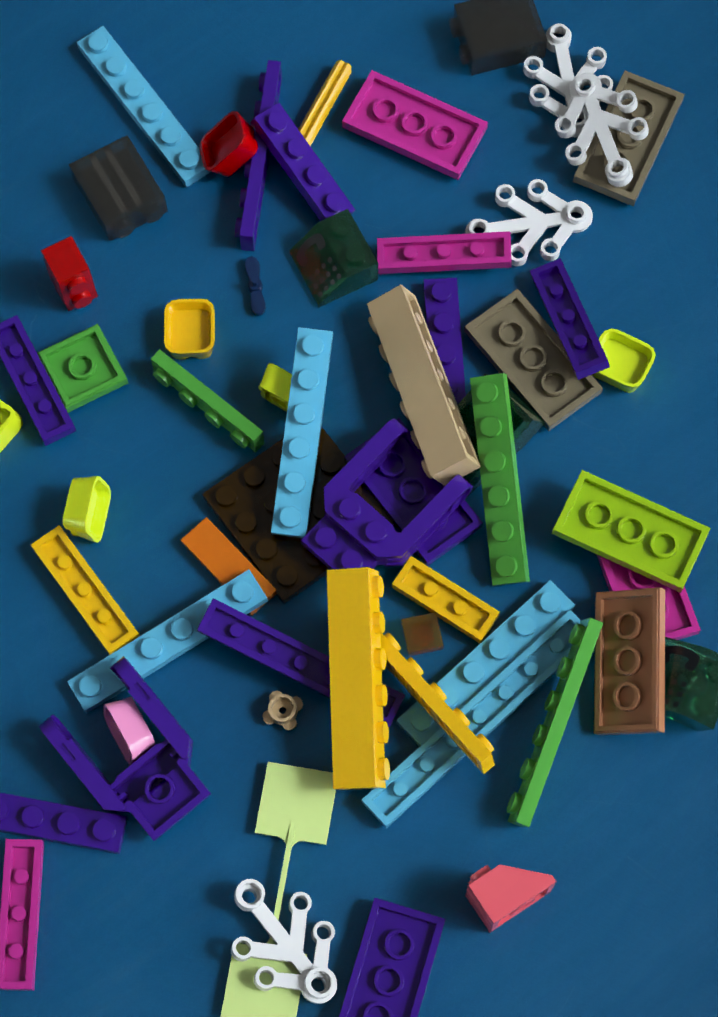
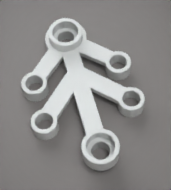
M560 23L549 27L545 38L547 49L556 54L560 77L545 69L543 61L537 56L526 58L523 67L526 77L537 79L543 83L536 84L530 89V103L536 107L546 109L558 118L566 114L573 100L569 91L573 79L584 73L594 74L598 69L604 67L607 53L603 48H591L588 51L586 63L574 77L568 50L572 34L567 26ZM554 34H561L563 35V37L559 38L556 37ZM599 56L602 60L595 61L591 57ZM536 65L538 69L531 70L528 68V66ZM597 76L602 84L608 86L607 89L612 90L613 80L609 76ZM546 86L564 96L567 106L549 97V89ZM542 93L545 97L536 98L534 94ZM586 106L579 116L583 121L575 123L576 132L572 136L574 138H578L589 117ZM564 124L561 127L563 130H567L571 125Z
M580 74L570 84L569 91L573 100L566 114L559 117L555 122L557 134L561 138H570L576 132L575 123L585 106L589 113V117L576 142L568 145L566 148L567 160L574 166L583 164L587 158L586 151L597 133L608 161L605 167L608 182L615 187L626 186L633 178V170L630 162L620 157L609 128L629 134L634 140L646 138L649 128L646 120L641 117L629 120L601 110L598 101L618 106L619 110L623 113H631L638 106L636 95L631 90H624L618 93L604 88L600 79L594 74ZM586 85H591V87L588 90H580L582 87ZM629 98L633 100L628 105L622 104L623 100ZM564 124L571 125L567 130L560 129ZM636 126L644 127L640 132L633 131ZM574 151H581L580 156L575 158L571 157V154ZM615 167H624L620 172L612 171Z
M535 179L529 183L527 190L528 198L533 202L544 203L554 210L555 213L544 214L515 196V190L512 186L503 184L496 189V203L501 207L510 208L524 218L488 223L483 219H474L467 224L465 234L475 233L473 231L474 228L484 229L483 233L510 231L513 234L527 231L519 243L511 245L512 265L522 266L527 261L528 253L546 229L560 226L553 238L545 239L542 242L540 255L544 260L554 261L559 257L562 246L572 233H580L591 225L593 213L591 208L582 201L574 200L567 203L549 192L546 182L541 179ZM536 187L541 188L543 192L536 194L532 189ZM501 193H508L511 197L503 199L499 195ZM571 213H580L582 217L574 218L571 216ZM552 246L556 249V252L548 253L545 251V248ZM519 251L524 256L522 258H515L512 253Z
M254 879L242 881L234 893L236 905L243 911H251L276 944L253 942L248 937H239L231 946L233 958L241 962L247 961L250 957L291 962L299 974L278 973L272 967L263 966L258 969L254 976L255 986L261 991H269L273 987L300 990L303 997L311 1003L323 1004L328 1002L337 990V979L334 973L328 969L330 942L335 935L334 926L328 921H319L313 927L311 937L316 946L312 964L303 953L307 913L312 906L311 897L305 892H296L290 898L288 907L292 917L289 935L263 902L265 897L263 885ZM246 891L252 892L255 896V901L252 903L245 902L242 894ZM297 898L303 899L306 902V908L303 910L297 909L294 906V900ZM320 927L326 928L329 931V938L321 939L317 935V929ZM245 943L249 947V953L246 955L239 954L236 950V945ZM261 973H269L272 977V983L269 985L262 984L259 980ZM312 980H321L324 984V990L320 992L315 991L311 985Z

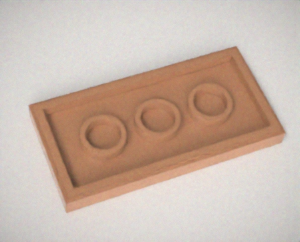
M658 587L596 592L595 619L603 622V626L595 645L594 734L665 733V589Z

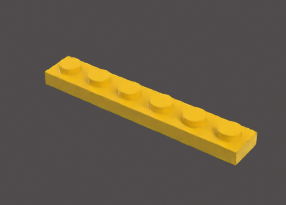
M389 632L385 635L381 634V648H384L386 653V667L476 767L483 774L489 771L495 764L491 753L494 751V748L488 739L481 733L476 736L468 728L470 721L465 714L457 707L452 710L445 703L447 697L442 689L435 682L429 685L424 680L422 668L412 657L406 660L399 652L401 646Z

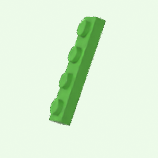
M160 349L151 358L154 370L153 376L159 383L165 387H169V385L179 391V397L192 408L195 405L205 412V418L217 428L223 426L231 433V439L241 448L245 449L248 446L256 453L265 443L264 434L259 427Z

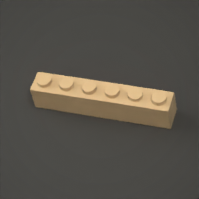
M400 284L367 303L371 314L368 321L372 330L380 338L381 345H379V351L383 359L390 365L392 371L389 374L390 381L394 388L400 392L402 398L400 408L404 416L410 420L413 428L410 431L411 438L417 448L421 449L424 460L421 461L422 468L430 479L434 478L446 486L456 475L460 474L463 477L479 469L481 465L417 298Z

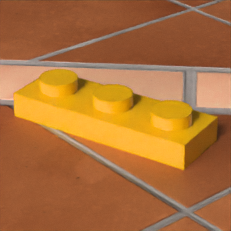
M412 556L392 583L394 590L478 643L482 642L500 614V611Z

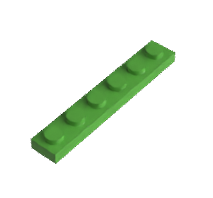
M499 373L470 378L478 457L481 465L480 476L492 586L530 582L507 374Z
M590 617L581 620L580 624L576 623L571 630L568 642L572 646L568 657L564 656L559 663L556 676L560 677L556 690H551L545 701L544 710L548 712L544 723L538 724L533 734L532 744L535 747L531 758L527 757L521 767L519 778L523 780L518 793L514 792L508 802L507 812L510 813L507 822L519 827H530L603 622Z

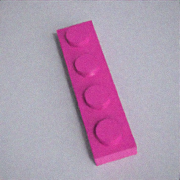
M510 231L377 238L378 274L512 268Z
M6 839L0 908V990L34 991L44 855L43 840Z

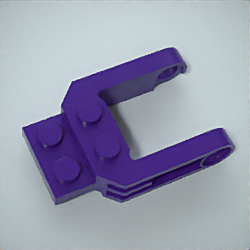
M392 419L324 487L325 516L301 539V544L330 570L361 567L374 569L376 565H384L385 567L402 566L470 494L473 486L460 474L456 475L401 532H396L393 525L361 496L354 493L387 459V453L398 443L403 434H408V429L396 419Z
M123 656L110 669L123 682L130 695L163 734L165 740L162 743L156 744L120 773L111 784L54 714L42 722L39 728L104 810L132 813L152 840L156 841L212 793L191 769L193 740L136 669Z

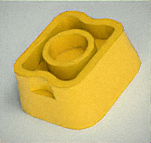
M177 299L171 300L166 305L164 310V343L173 358L179 360L189 357L206 359L211 356L215 343V310L209 300Z

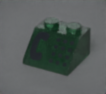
M348 209L318 222L289 250L292 260L318 307L324 306L378 280V262Z
M665 637L666 717L696 731L714 729L718 719L717 652L702 646Z

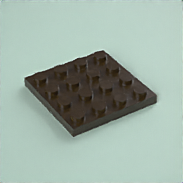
M322 426L307 533L325 516L324 487L347 464L344 460L345 455ZM281 439L204 492L203 498L257 570L277 589L276 595L281 602L286 604L327 575V570L330 569L301 544L302 538L271 534L283 439ZM362 484L354 493L361 496L394 527L392 519L366 486Z

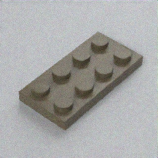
M625 70L615 92L633 91L636 95L638 106L631 113H623L619 110L618 106L608 104L605 111L629 120L641 117L647 122L649 133L643 140H634L629 134L609 128L620 157L627 159L631 164L633 178L629 184L623 187H615L608 182L605 174V167L608 161L596 133L586 151L587 158L583 164L579 165L573 182L634 207L685 94ZM629 98L623 100L622 104L628 105L633 100ZM636 126L633 131L640 132L644 127ZM618 166L615 167L612 171L620 172L623 170L624 167Z
M518 289L464 327V332L499 373L507 374L510 387L548 432L602 393V386L592 375L577 379L558 335Z

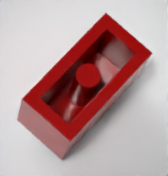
M72 236L41 250L50 279L68 311L74 308H83L89 305L94 298L98 297L90 269Z

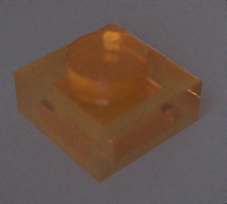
M436 612L401 619L408 656L443 649L444 645Z

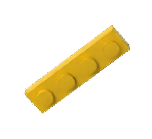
M60 525L31 544L34 552L109 655L140 637L138 631Z

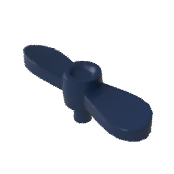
M251 256L245 262L249 278L248 288L251 293V309L254 315L261 316L265 312L266 305L262 295L263 284L260 280V264L255 257Z

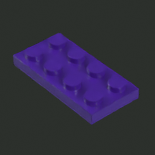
M400 418L396 419L406 429H408ZM409 429L408 434H403L398 443L387 453V459L363 483L392 519L399 532L445 487V485L434 478L430 479L424 472L421 464L424 457L421 449H418L414 444ZM372 437L346 454L344 460L348 463ZM464 500L418 548L416 553L425 565L429 566L482 528L483 522Z
M374 897L339 1017H418L445 919Z

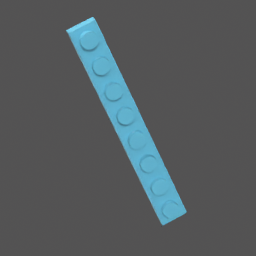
M571 610L565 613L460 709L470 721L468 728L476 736L481 733L487 737L557 672L560 661L564 656L568 657L572 644L568 640L571 630L576 623L580 624L581 621ZM440 728L390 773L389 780H386V788L373 789L361 801L387 829L461 761L466 754Z

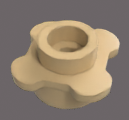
M273 691L269 695L268 710L263 713L264 722L268 725L274 723L281 725L287 731L293 730L297 726V713L303 708L302 700L297 696L292 698L287 694H282L281 691ZM280 708H285L286 712L282 714L279 710Z

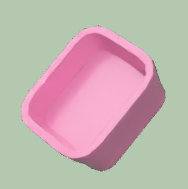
M132 697L104 704L103 716L126 762L130 766L155 745L153 735Z

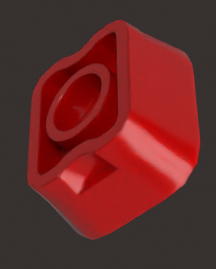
M232 111L227 114L201 139L199 149L203 166L207 171L229 177L257 152L258 143L254 139V129L238 112Z

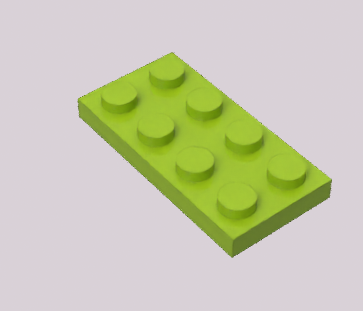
M581 470L553 528L552 534L681 593L711 528Z

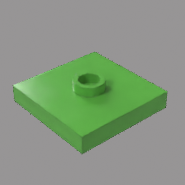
M98 324L37 353L68 413L129 384Z

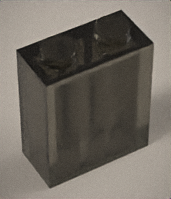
M470 0L454 4L453 18L449 19L450 29L453 37L459 38L461 44L458 47L459 56L462 64L468 65L471 76L524 63L526 58L530 56L545 57L547 38L533 0Z
M128 135L69 164L75 184L109 241L117 237H126L135 228L146 222L153 223L159 220L164 213L168 212L164 194Z

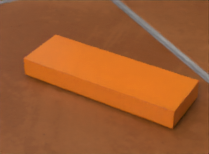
M207 517L181 539L182 544L221 585L226 584L249 569L268 600L276 595L277 589ZM265 604L251 611L249 614L253 616Z

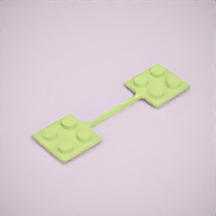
M268 762L255 833L279 837L286 844L274 916L279 921L292 847L298 842L327 845L336 789H333V772ZM270 937L267 943L276 944ZM239 943L236 945V950L239 954L246 955L249 953V947L246 944ZM232 956L220 1017H297L300 990L273 987L269 991H261L254 984V976L258 969L263 966L272 967L278 973L299 974V972L291 962L252 957L247 961L241 962ZM264 972L259 975V980L262 984L269 985L272 983V977L269 973Z

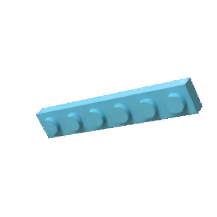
M102 26L77 41L80 52L183 185L187 188L209 174L210 171L205 170L199 147L106 28Z
M298 327L271 534L303 538L308 531L333 331Z
M248 569L68 680L69 686L86 713L91 712L127 689L118 676L110 669L123 656L144 679L207 640L209 637L197 632V628L213 598L246 615L268 602L267 596L251 571Z
M549 580L437 683L447 697L445 703L452 710L456 707L459 709L463 708L565 613L574 609L575 604ZM418 702L396 720V724L418 747L441 728Z

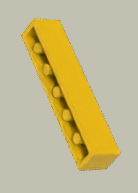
M370 567L327 570L333 789L339 790L386 788V780H389L390 763L388 758H385L384 743H387L389 739V728L387 722L383 721V706H386L388 701L387 688L384 684L382 685V670L386 668V653L384 648H381V634L385 631V618L383 612H380L379 598L383 597L384 583L382 577L379 576V572Z

